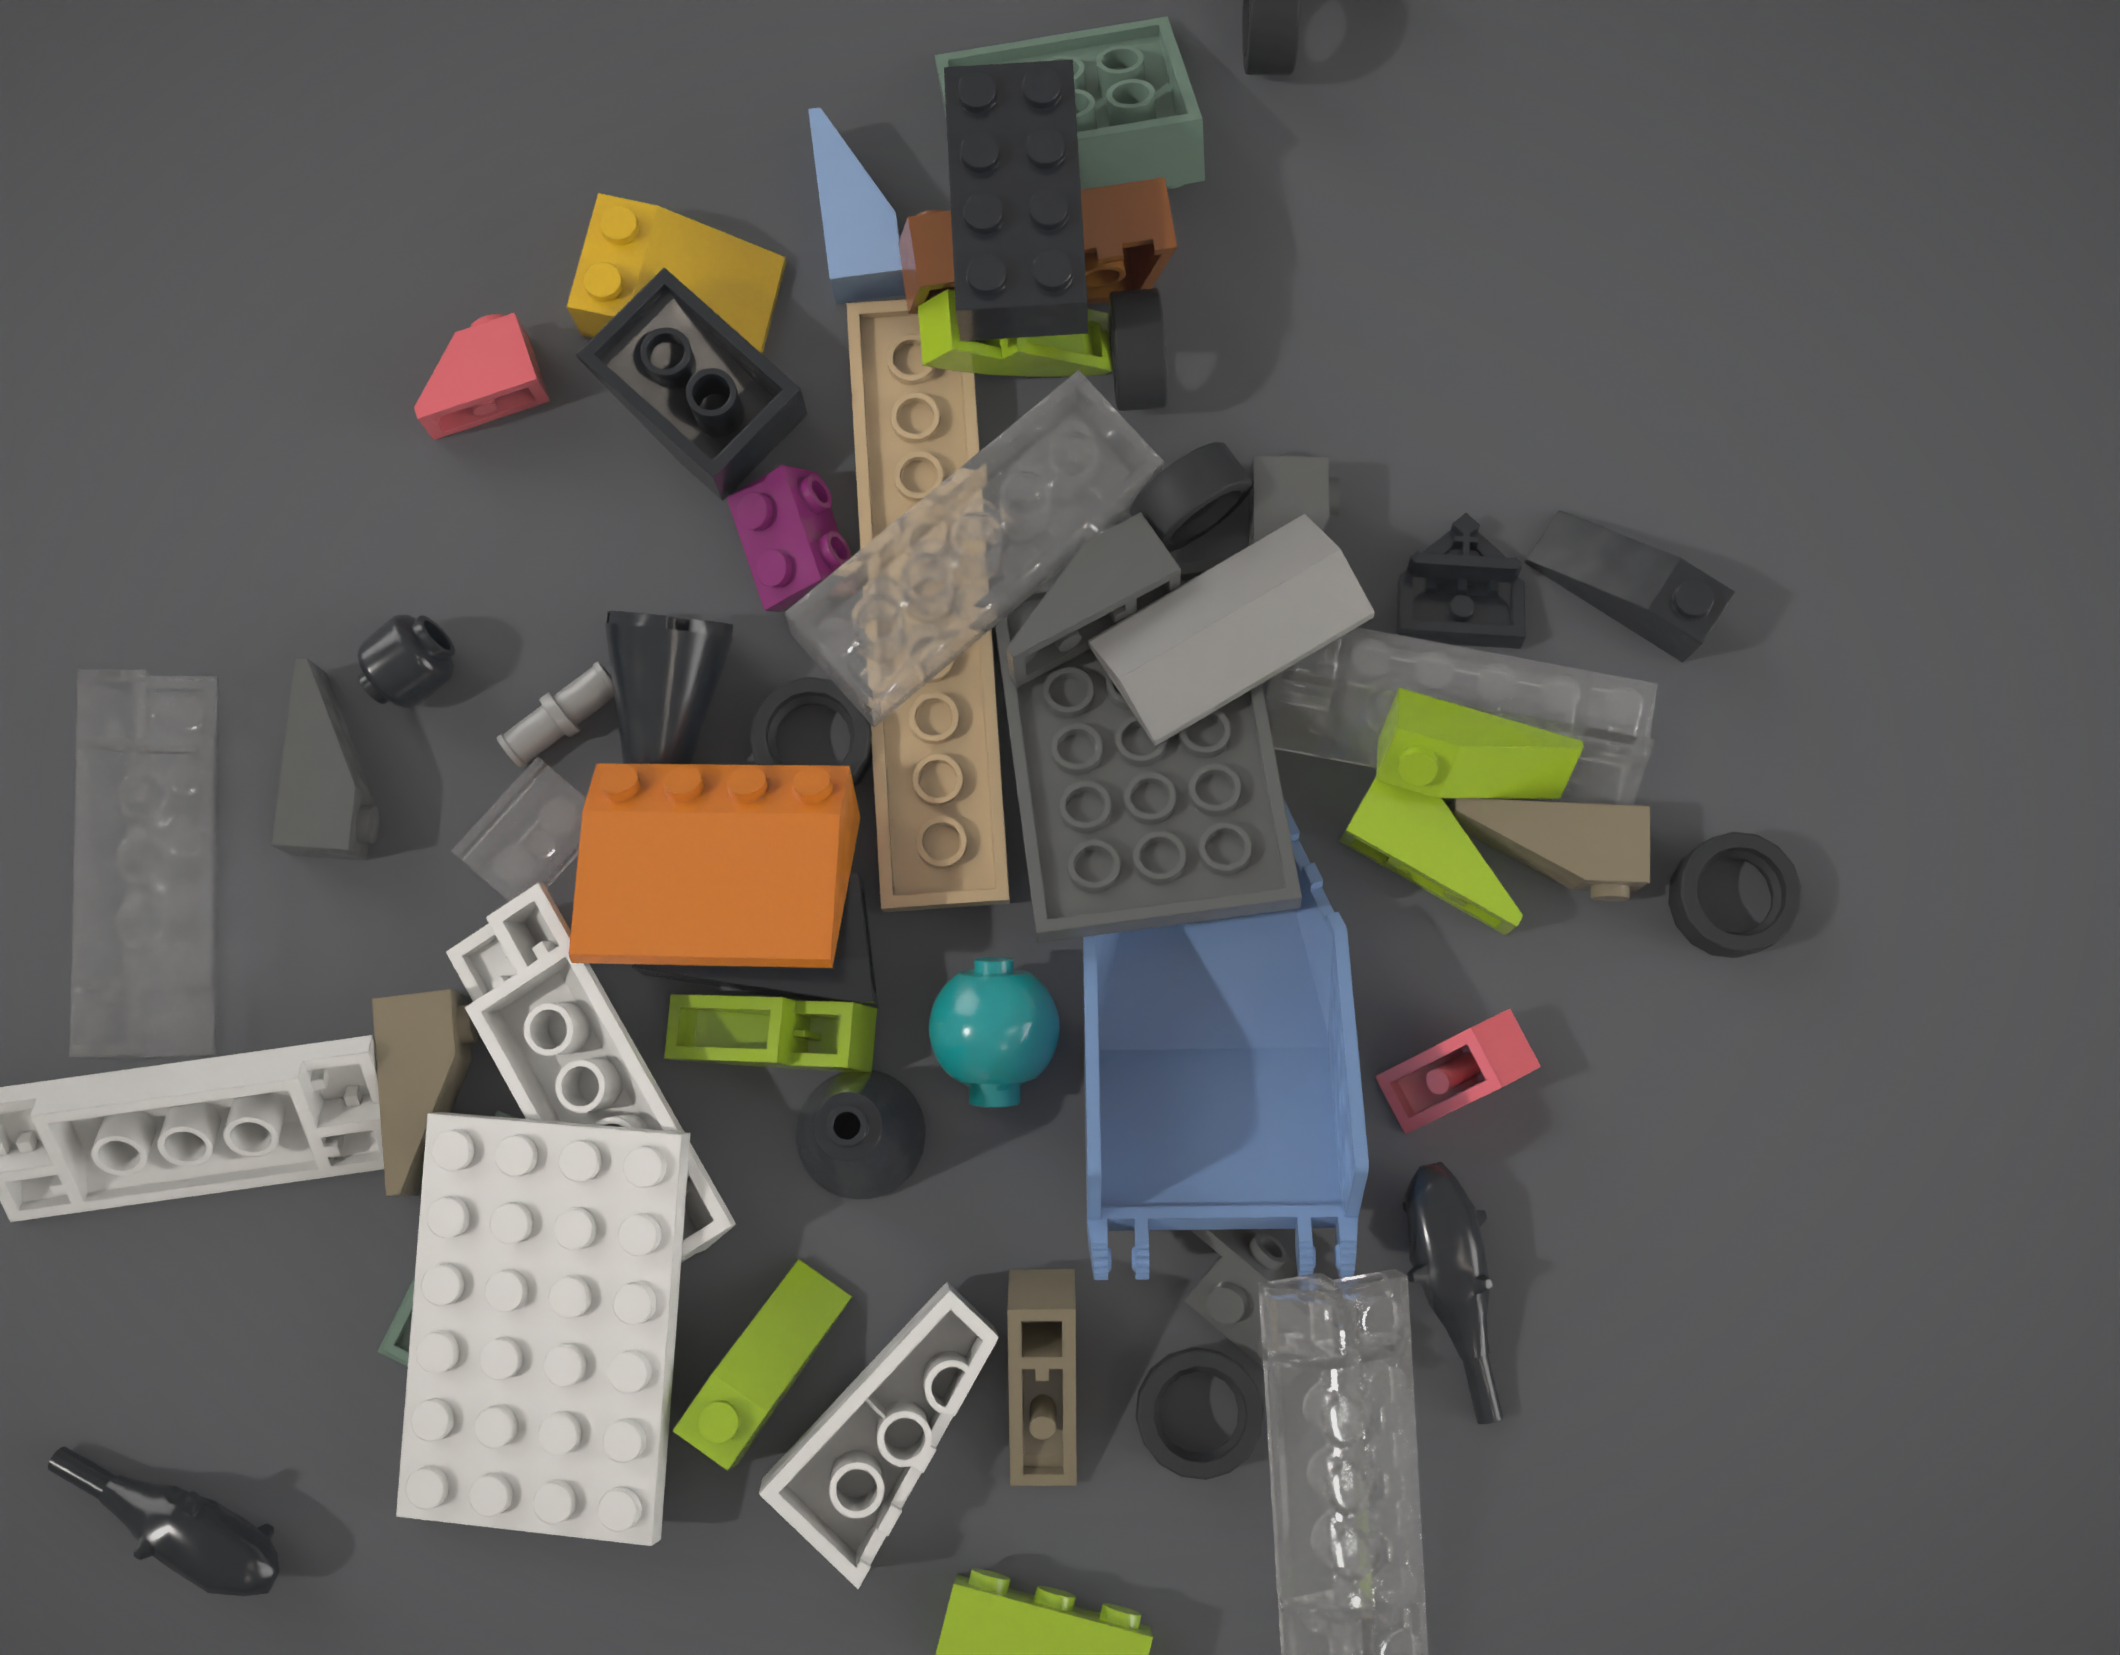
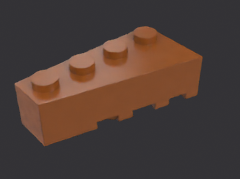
M1165 177L1081 190L1087 303H1109V295L1112 291L1153 288L1177 249ZM927 210L916 216H909L898 244L908 314H917L919 305L947 289L955 291L951 210Z

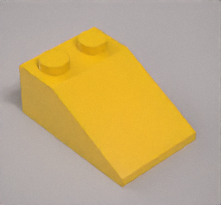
M598 193L566 307L581 335L593 338L665 267L763 355L787 261L784 256L658 205Z

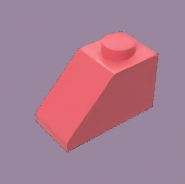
M515 312L505 316L501 314L483 316L475 320L471 327L454 333L414 406L417 419L433 440L550 402L529 336Z
M1507 1009L1376 1075L1375 1078L1404 1134H1407L1514 1082L1541 1066L1511 1009Z

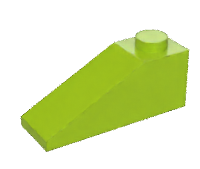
M1398 687L1378 738L1376 780L1436 798L1560 799L1584 745L1582 740Z
M1375 776L1339 842L1503 935H1507L1520 923L1523 914L1443 799L1377 781Z
M798 1259L711 1374L673 1429V1432L727 1471L739 1464L853 1296L801 1259Z

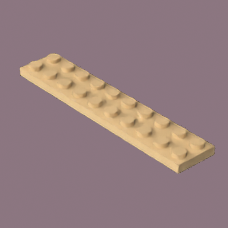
M906 299L846 303L881 910L883 912L1010 904L974 373L923 366L918 313L908 314Z

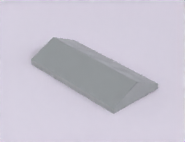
M1303 514L1088 640V645L1154 746H1157L1372 619L1375 612L1342 550L1306 514Z

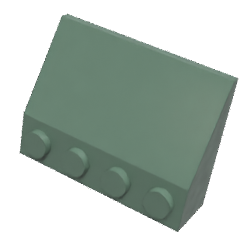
M1168 16L934 55L945 117L944 67L1073 59L1081 190L1165 177L1167 189H1175L1184 184L1205 181L1203 118Z

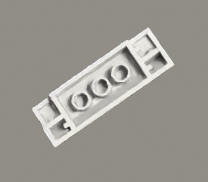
M544 883L535 884L486 917L489 922L487 925L446 951L473 1000L471 1004L464 1008L526 1119L684 1132L590 964L571 963L569 957L571 931ZM691 1143L689 1148L681 1263L694 1254L705 1251L736 1225Z
M373 1035L0 1087V1202L10 1222L384 1169L376 1050Z

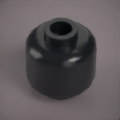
M396 615L367 638L359 647L357 657L363 671L359 675V682L367 694L380 704H386L390 701L403 708L418 706L451 678L454 668L451 658L455 654L454 645L444 630L429 617L421 615L418 618H414L410 615Z

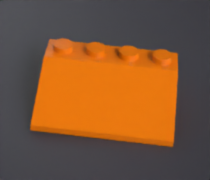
M596 763L582 811L569 945L571 963L833 968L860 824V813L850 766Z

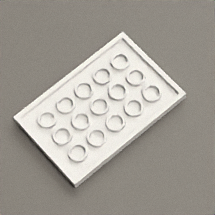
M447 1112L427 1114L396 1517L653 1546L661 1540L691 1133Z

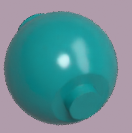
M982 957L974 959V969L959 972L944 985L933 1003L929 1018V1037L938 1063L952 1079L969 1087V1104L980 1107H1008L1020 1104L1021 1085L1036 1079L1047 1068L1055 1054L1060 1034L1058 1010L1050 992L1030 972L1014 969V959L1008 957Z

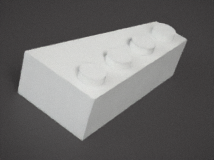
M948 1282L935 1293L762 1478L759 1495L857 1589L860 1588L886 1536H889L902 1512L903 1505L921 1473H924L946 1428L953 1416L957 1414L999 1338L995 1327Z

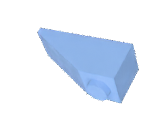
M820 107L808 109L829 278L836 304L905 295L898 244L901 235L899 233L896 212Z

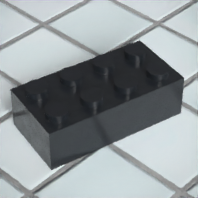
M1073 59L944 67L955 305L960 340L972 341L1088 334V303Z

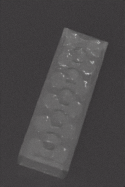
M1078 370L785 612L790 634L870 724L875 727L1068 565L1086 540L1094 537L1104 525L1113 521H1120L1129 513V508L1135 497L1150 481L1162 472L1164 461Z

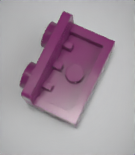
M781 465L726 497L764 611L780 612L824 587L846 589L855 584V577L850 565V549L844 538L840 535L831 510V493L817 472Z

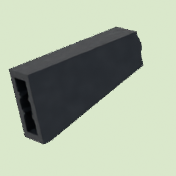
M852 873L849 877L833 968L632 964V968L646 976L808 1001L855 1002L879 1008L864 882L859 873Z

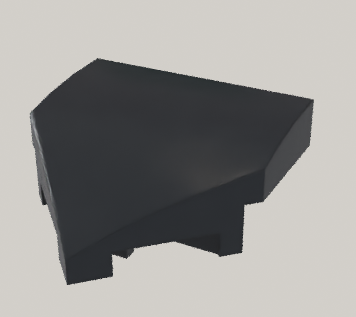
M1465 513L1452 523L1450 531L1425 551H1417L1410 557L1407 570L1400 575L1397 593L1396 641L1521 649L1526 638L1525 582L1518 577L1523 563L1516 557H1505L1478 532L1480 524L1468 513Z

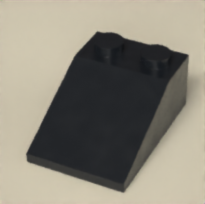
M665 267L576 354L578 359L685 468L722 501L808 415L801 388Z

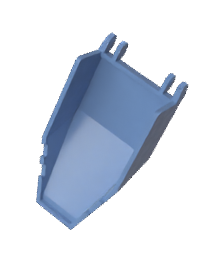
M1285 801L1284 804L1302 895L1301 908L1083 937L1086 1205L1088 1246L1094 1280H1108V1273L1112 1269L1111 1248L1108 1246V1231H1134L1131 1264L1132 1270L1135 1272V1280L1149 1279L1148 1230L1295 1229L1298 1277L1312 1278L1313 1269L1316 1267V1250L1313 1245L1312 1228H1335L1334 1262L1335 1267L1338 1269V1276H1354L1358 1216L1368 1177L1369 1158L1348 933L1339 911L1334 912L1322 888L1323 878L1315 862L1310 863L1299 841L1300 831Z

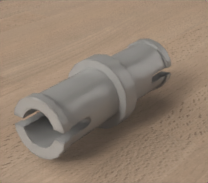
M596 661L590 669L555 695L548 691L539 698L542 705L507 732L497 736L499 744L519 768L523 769L529 761L564 735L571 739L580 732L581 729L578 724L614 698L612 676L599 661Z

